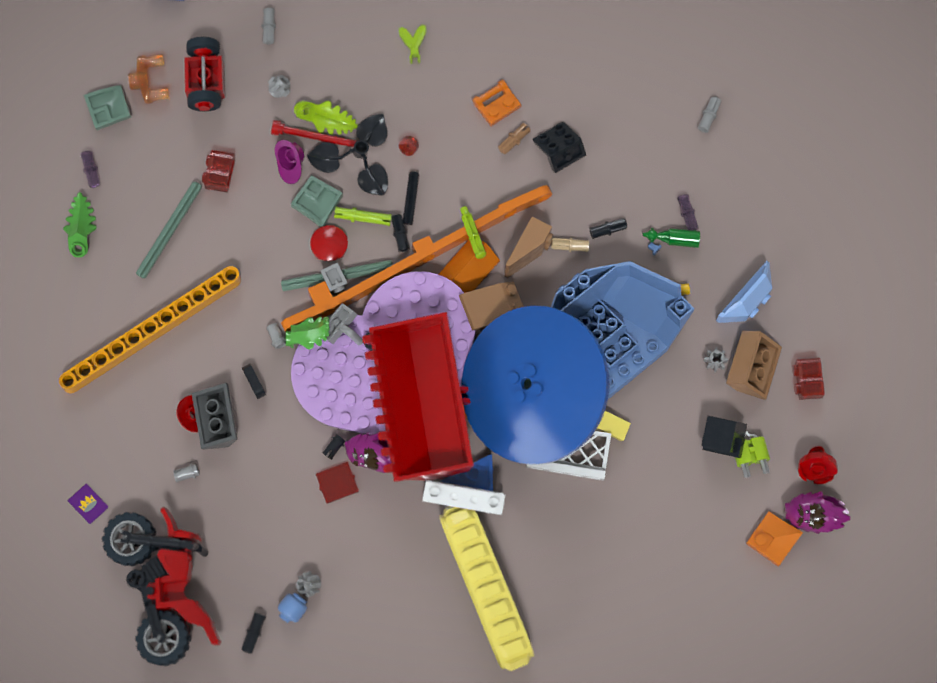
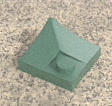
M121 85L104 88L84 95L96 130L132 117Z
M311 175L291 202V207L305 215L319 227L326 225L335 207L342 199L343 193Z

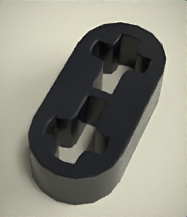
M251 364L242 367L257 400L266 396Z

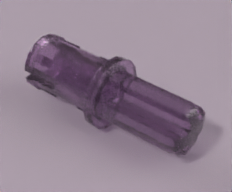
M92 151L82 152L83 172L86 173L89 187L96 188L100 186L97 174L98 167L94 163Z
M681 195L677 198L682 211L681 216L684 217L687 230L696 231L698 224L694 215L695 209L692 208L689 195Z

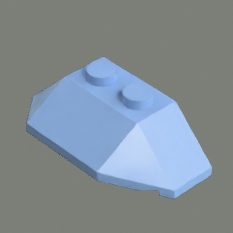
M768 261L761 266L718 315L716 319L718 323L743 322L749 317L753 319L759 312V305L761 303L765 305L771 298L770 292L772 290L770 263Z

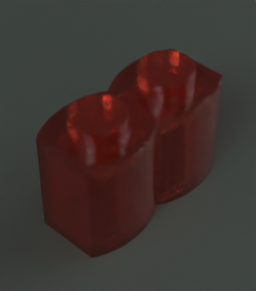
M212 150L211 154L207 155L206 166L208 168L202 174V183H204L205 189L228 193L235 165L234 153Z
M797 359L795 365H792L793 376L797 378V383L794 385L795 394L799 396V400L823 398L825 391L821 359Z

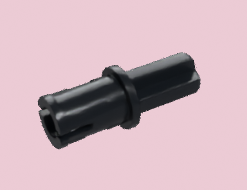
M400 214L391 216L395 232L393 236L397 242L398 252H406L410 250L407 240L408 232L404 228L402 216Z
M620 219L609 223L606 221L605 224L590 227L589 231L592 239L605 235L611 236V233L625 230L628 227L626 220Z
M254 613L250 627L246 629L247 635L241 648L243 652L253 653L258 637H261L260 631L266 616Z

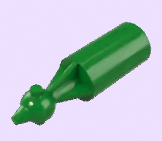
M651 228L648 232L643 233V236L650 240L651 243L659 239L671 246L699 248L700 231L670 228L669 230L657 233L654 228Z

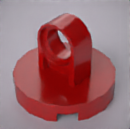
M822 446L812 447L808 454L804 455L798 463L799 476L806 482L807 479L814 481V484L828 483L834 479V475L838 472L837 461L833 456L827 454Z

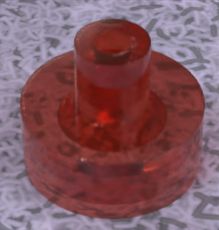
M405 136L399 142V149L406 156L414 155L419 148L417 140L412 136Z

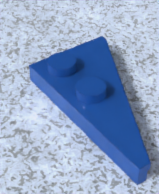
M487 455L474 462V466L469 471L448 476L439 482L493 491L492 455Z

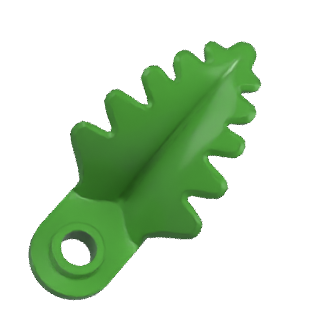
M79 192L77 197L73 198L75 202H71V206L74 209H69V213L73 216L66 217V221L70 224L63 227V230L68 234L69 251L74 257H83L87 254V236L97 228L96 225L91 224L96 220V217L89 216L94 209L88 208L91 203L85 202L87 197H84ZM76 245L81 246L82 249H81V250L77 249V248H76Z
M310 317L299 325H291V331H286V346L293 348L294 344H300L308 350L313 349L314 343L321 346L322 339L327 341L329 336V317H324L323 319L318 317L315 321Z

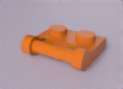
M503 79L495 87L481 96H476L472 99V102L490 126L498 123L521 107V103ZM500 91L504 93V95H502L486 107L483 105V102L487 101Z

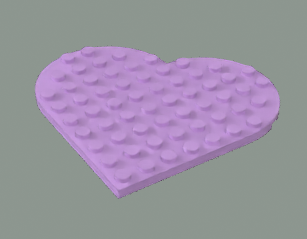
M409 272L388 280L371 296L363 315H357L348 326L362 338L370 333L369 328L447 312L460 386L464 364L476 336V330L472 331L459 295L464 292L451 280L430 272ZM342 333L334 344L322 339V345L318 346L314 343V347L311 350L306 349L300 344L298 345L291 366V380L295 395L302 407L313 418L327 426L361 434L369 432V435L386 431L385 424H377L375 420L376 416L383 415L382 408L373 407V400L380 399V393L372 392L370 389V384L378 383L377 376H369L367 371L369 367H375L374 360H367L365 358V352L369 350L366 349L363 343L362 345H357L345 333Z

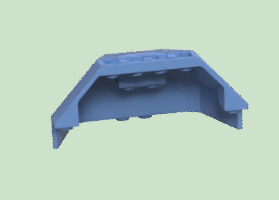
M630 261L585 269L583 272L577 273L568 284L562 285L557 290L550 307L576 317L598 340L608 365V399L667 352L694 311V307L681 296L680 284Z

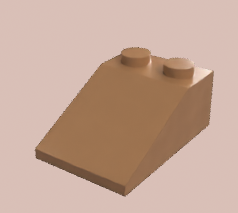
M531 217L506 263L505 277L509 278L541 256L544 250L548 251L554 235L551 233L552 226Z
M514 282L498 283L459 295L472 331L482 330L506 312L524 307Z

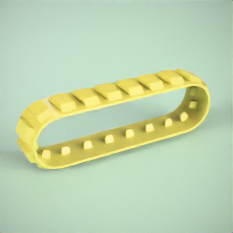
M453 506L446 507L443 514L439 515L444 533L500 668L512 671L527 665L530 658L534 657L533 649L476 511Z

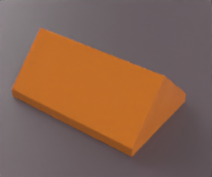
M468 240L438 275L451 280L464 293L474 291L500 262V259L488 244L483 241L482 244L486 256L482 259H477L471 242Z

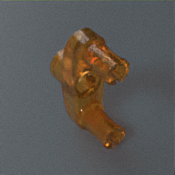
M163 54L147 57L146 55L138 56L137 72L128 74L130 90L141 89L146 104L153 103L156 100L170 99L168 87L153 90L149 88L147 70L151 67L164 66Z

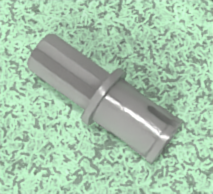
M273 8L263 9L264 17L261 25L263 28V43L270 45L274 43V29L276 28L274 23L275 10Z
M712 97L706 110L703 111V117L698 125V129L701 132L708 133L713 120L717 117L716 113L721 104V100L718 97Z

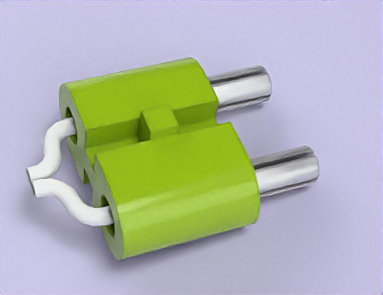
M746 431L745 436L754 438H751V440L745 439L741 458L735 457L737 467H742L744 478L751 477L748 466L754 463H761L763 474L770 473L767 463L770 460L765 438L763 436L757 437V435L749 434Z

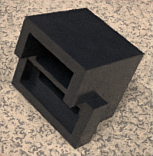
M708 415L701 444L703 446L702 450L741 458L747 424Z

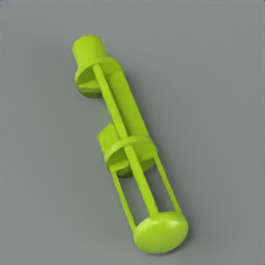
M467 206L460 208L462 213L461 219L475 257L482 259L486 256L484 246L473 216L469 213Z

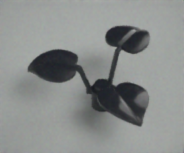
M377 114L363 120L356 130V136L360 140L356 141L354 147L343 155L338 156L339 149L333 143L324 142L309 152L307 159L317 170L324 173H332L338 170L339 160L353 153L356 158L363 159L366 169L358 174L357 182L359 187L366 193L383 196L388 188L387 173L379 164H373L368 167L366 155L369 145L377 147L382 145L387 139L388 131L384 115Z

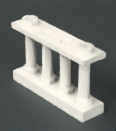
M426 480L423 501L499 515H502L505 499L504 493L433 480Z

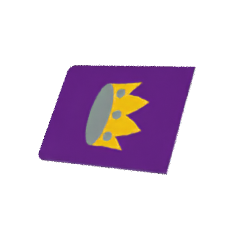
M87 483L67 500L89 524L94 522L108 509L107 504Z

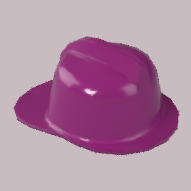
M288 140L278 141L274 151L280 177L287 184L297 183L302 174L301 164L304 161V152L296 142Z

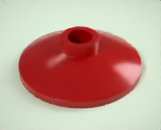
M189 395L178 403L176 415L179 423L186 430L198 433L192 395Z

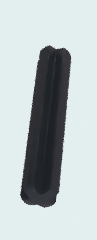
M411 171L409 173L403 215L404 225L410 226L413 224L419 181L418 172Z

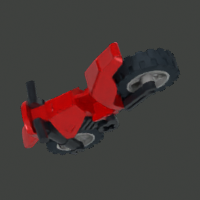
M162 507L160 511L167 523L168 537L156 536V529L146 517L134 512H124L122 515H116L115 519H111L108 522L109 525L104 528L103 532L105 533L102 536V542H104L103 549L106 551V555L114 562L123 566H136L137 564H143L144 560L149 559L152 556V551L159 550L157 556L141 566V570L130 571L126 578L127 584L130 587L141 592L148 617L142 620L141 626L137 628L138 634L135 636L136 648L140 651V656L146 659L147 662L158 666H170L171 664L178 663V660L185 657L186 651H189V642L192 640L187 622L203 627L211 644L219 646L221 639L214 626V621L198 601L189 600L184 593L186 585L191 580L193 565L191 552H198L203 557L208 555V550L200 543H197L202 541L201 536L193 532L179 530L172 514L166 507ZM129 525L128 531L122 530L124 527ZM134 525L140 528L136 533H133ZM119 532L123 535L122 539H117ZM117 543H124L121 550H119ZM128 546H130L132 551L130 554L124 553ZM177 611L184 619H182L179 615L171 612ZM169 625H171L174 629L170 631ZM174 633H176V635H177V640H176V641H174V637H173V634H174ZM151 642H158L156 648L153 650V648L151 647ZM174 643L175 646L173 647V649L169 650L168 646H171ZM163 644L166 653L160 654L158 651Z

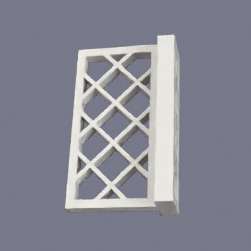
M595 431L593 433L595 436L589 438L578 449L585 458L581 463H574L570 457L571 455L551 463L527 464V468L603 481L605 479L611 433ZM598 436L607 437L606 444L601 449H598L592 441ZM590 442L596 449V452L587 457L581 448ZM599 454L603 459L602 467L593 466L589 459Z

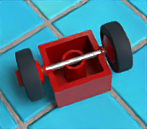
M211 37L192 38L186 44L187 54L191 57H184L187 105L194 111H214L220 108L221 99H225L224 63L222 56H217L220 52V44L218 40Z

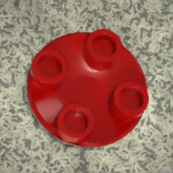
M326 225L318 228L313 233L310 247L317 259L334 261L344 257L348 247V239L342 229Z

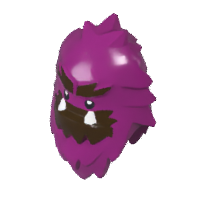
M369 432L364 435L360 433L349 441H345L346 455L353 465L385 473L383 466L391 464L390 457H383L381 455V449L388 447L387 440H379L378 433L369 435Z
M822 491L814 494L812 492L802 493L794 497L790 502L785 503V519L790 520L795 528L805 532L820 534V532H831L844 527L842 523L851 520V517L848 515L849 511L843 507L845 505L844 502L835 497L823 495Z

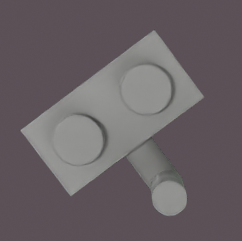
M343 303L329 318V336L327 341L334 344L342 333H345L357 345H362V338L348 327L357 314Z

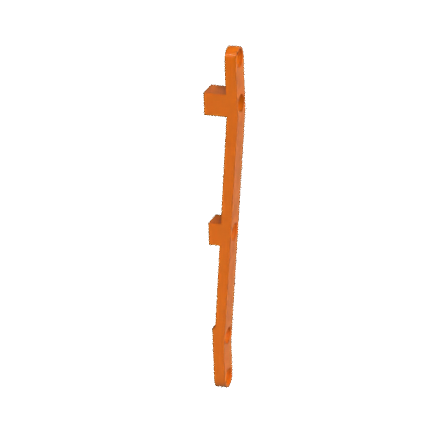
M541 186L498 205V208L475 220L478 233L480 234L514 214L547 200L552 196L549 186ZM465 226L434 243L430 236L413 242L412 249L414 254L335 297H332L325 281L308 288L309 296L314 306L284 319L281 322L284 331H291V325H299L307 318L311 317L315 321L318 317L324 318L331 315L342 303L349 306L376 291L388 280L401 274L409 273L469 240Z

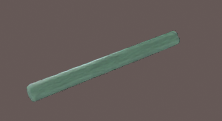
M192 182L138 268L136 275L140 278L145 279L199 194L202 189L199 183Z
M391 260L344 268L341 271L345 279H352L377 274L393 264ZM322 273L282 280L281 286L283 291L315 286L325 280Z

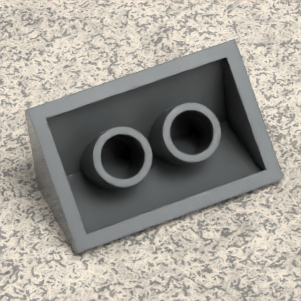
M228 383L192 393L201 449L230 447L238 438Z

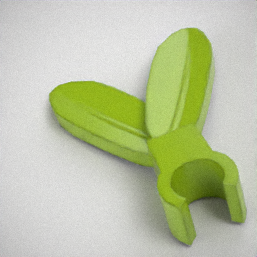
M425 25L418 27L414 37L411 36L407 29L399 28L400 38L411 50V64L414 57L418 58V63L421 62L418 48L426 35Z

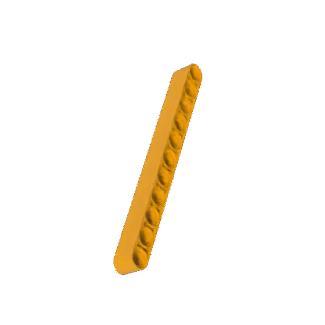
M233 266L224 268L70 368L60 376V386L67 393L77 392L232 291L241 283L238 269ZM231 274L236 275L234 280H228L227 277ZM213 285H220L218 290H211ZM198 295L204 296L201 301H196L195 298ZM181 306H188V309L186 311H179V308ZM172 316L169 322H163L164 317ZM151 326L156 327V329H155L154 332H152V333H148V332H147V329H148L149 327H151ZM139 337L137 343H130L132 338ZM117 348H123L120 354H114ZM101 358H106V363L103 365L98 364ZM84 369H90L88 375H82ZM67 380H74L71 386H65Z

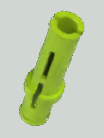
M335 207L334 218L388 226L391 224L392 214L356 210L357 208L355 207L352 209Z

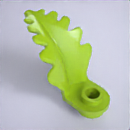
M300 101L294 106L296 116L299 119L313 122L319 133H322L327 128L330 135L333 134L335 129L337 134L341 135L342 130L347 134L348 130L352 132L353 129L358 127L355 123L356 119L352 120V115L347 116V111L340 113V106H335L332 109L330 101H325L321 104Z

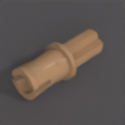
M522 123L513 133H509V137L498 146L501 153L507 154L531 132L529 127L525 129L527 126L525 123Z

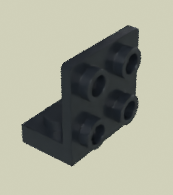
M561 122L533 138L534 144L548 157L554 173L586 156L582 139L565 122Z

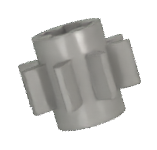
M283 75L273 76L268 81L270 84L268 90L276 98L286 97L291 91L289 89L291 87L290 81Z
M717 347L713 352L708 350L707 355L709 357H705L703 360L708 364L706 369H714V373H716L718 368L724 370L725 365L723 363L728 362V358H724L725 351H718ZM713 359H719V361L713 362Z
M308 571L298 576L299 579L297 580L296 587L301 594L306 593V597H311L319 592L321 580L317 574L312 575V572Z

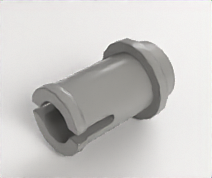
M277 323L269 325L266 329L272 340L271 345L275 349H280L286 345V338H283Z
M191 463L188 467L173 470L176 482L192 477L195 479L196 476H199L197 465Z

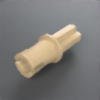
M572 237L570 239L553 238L551 248L555 250H569V252H588L589 240H575Z

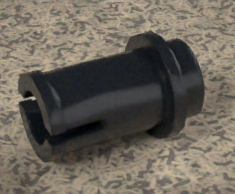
M337 434L331 437V442L322 451L326 456L332 450L328 455V458L331 460L341 446H345V440Z

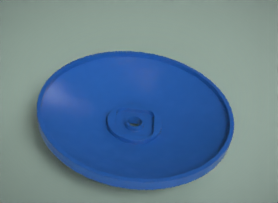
M526 306L508 311L484 328L474 341L467 355L461 386L468 387V392L462 394V398H469L471 403L463 406L468 421L478 438L499 456L523 464H546L561 460L577 451L588 441L604 415L609 396V372L605 355L593 333L580 320L567 312L546 306ZM529 378L531 380V387L525 389L524 382Z

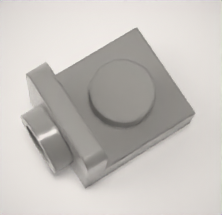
M338 262L320 270L330 292L334 291L337 294L345 290V286L348 284Z

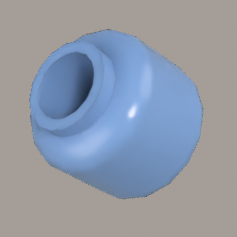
M295 592L294 594H287L278 605V610L281 613L279 617L287 623L290 621L298 622L308 609L307 601Z

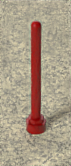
M277 120L273 121L271 134L276 136L285 133L348 147H354L356 140L288 127L282 121Z

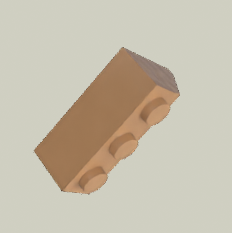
M742 331L726 384L738 392L766 400L782 347L761 331Z

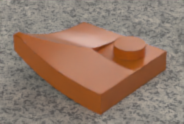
M768 511L746 544L779 567L803 532Z

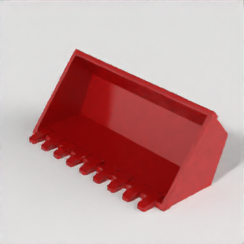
M447 312L369 328L370 335H364L362 340L364 344H372V351L365 352V358L367 360H374L375 367H369L367 371L369 376H377L378 383L370 384V389L372 392L380 393V399L373 400V407L382 408L383 415L376 416L375 420L377 424H385L386 431L379 432L378 438L379 440H387L388 447L381 449V455L383 457H390L391 464L383 466L384 472L393 473L394 482H400L405 480H435L469 471L474 465L463 405L470 404L471 402L469 398H462L461 394L468 392V387L459 385Z

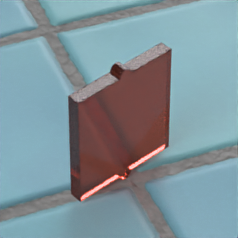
M348 462L316 473L320 485L319 490L322 491L326 504L359 492L354 480L355 475H352Z

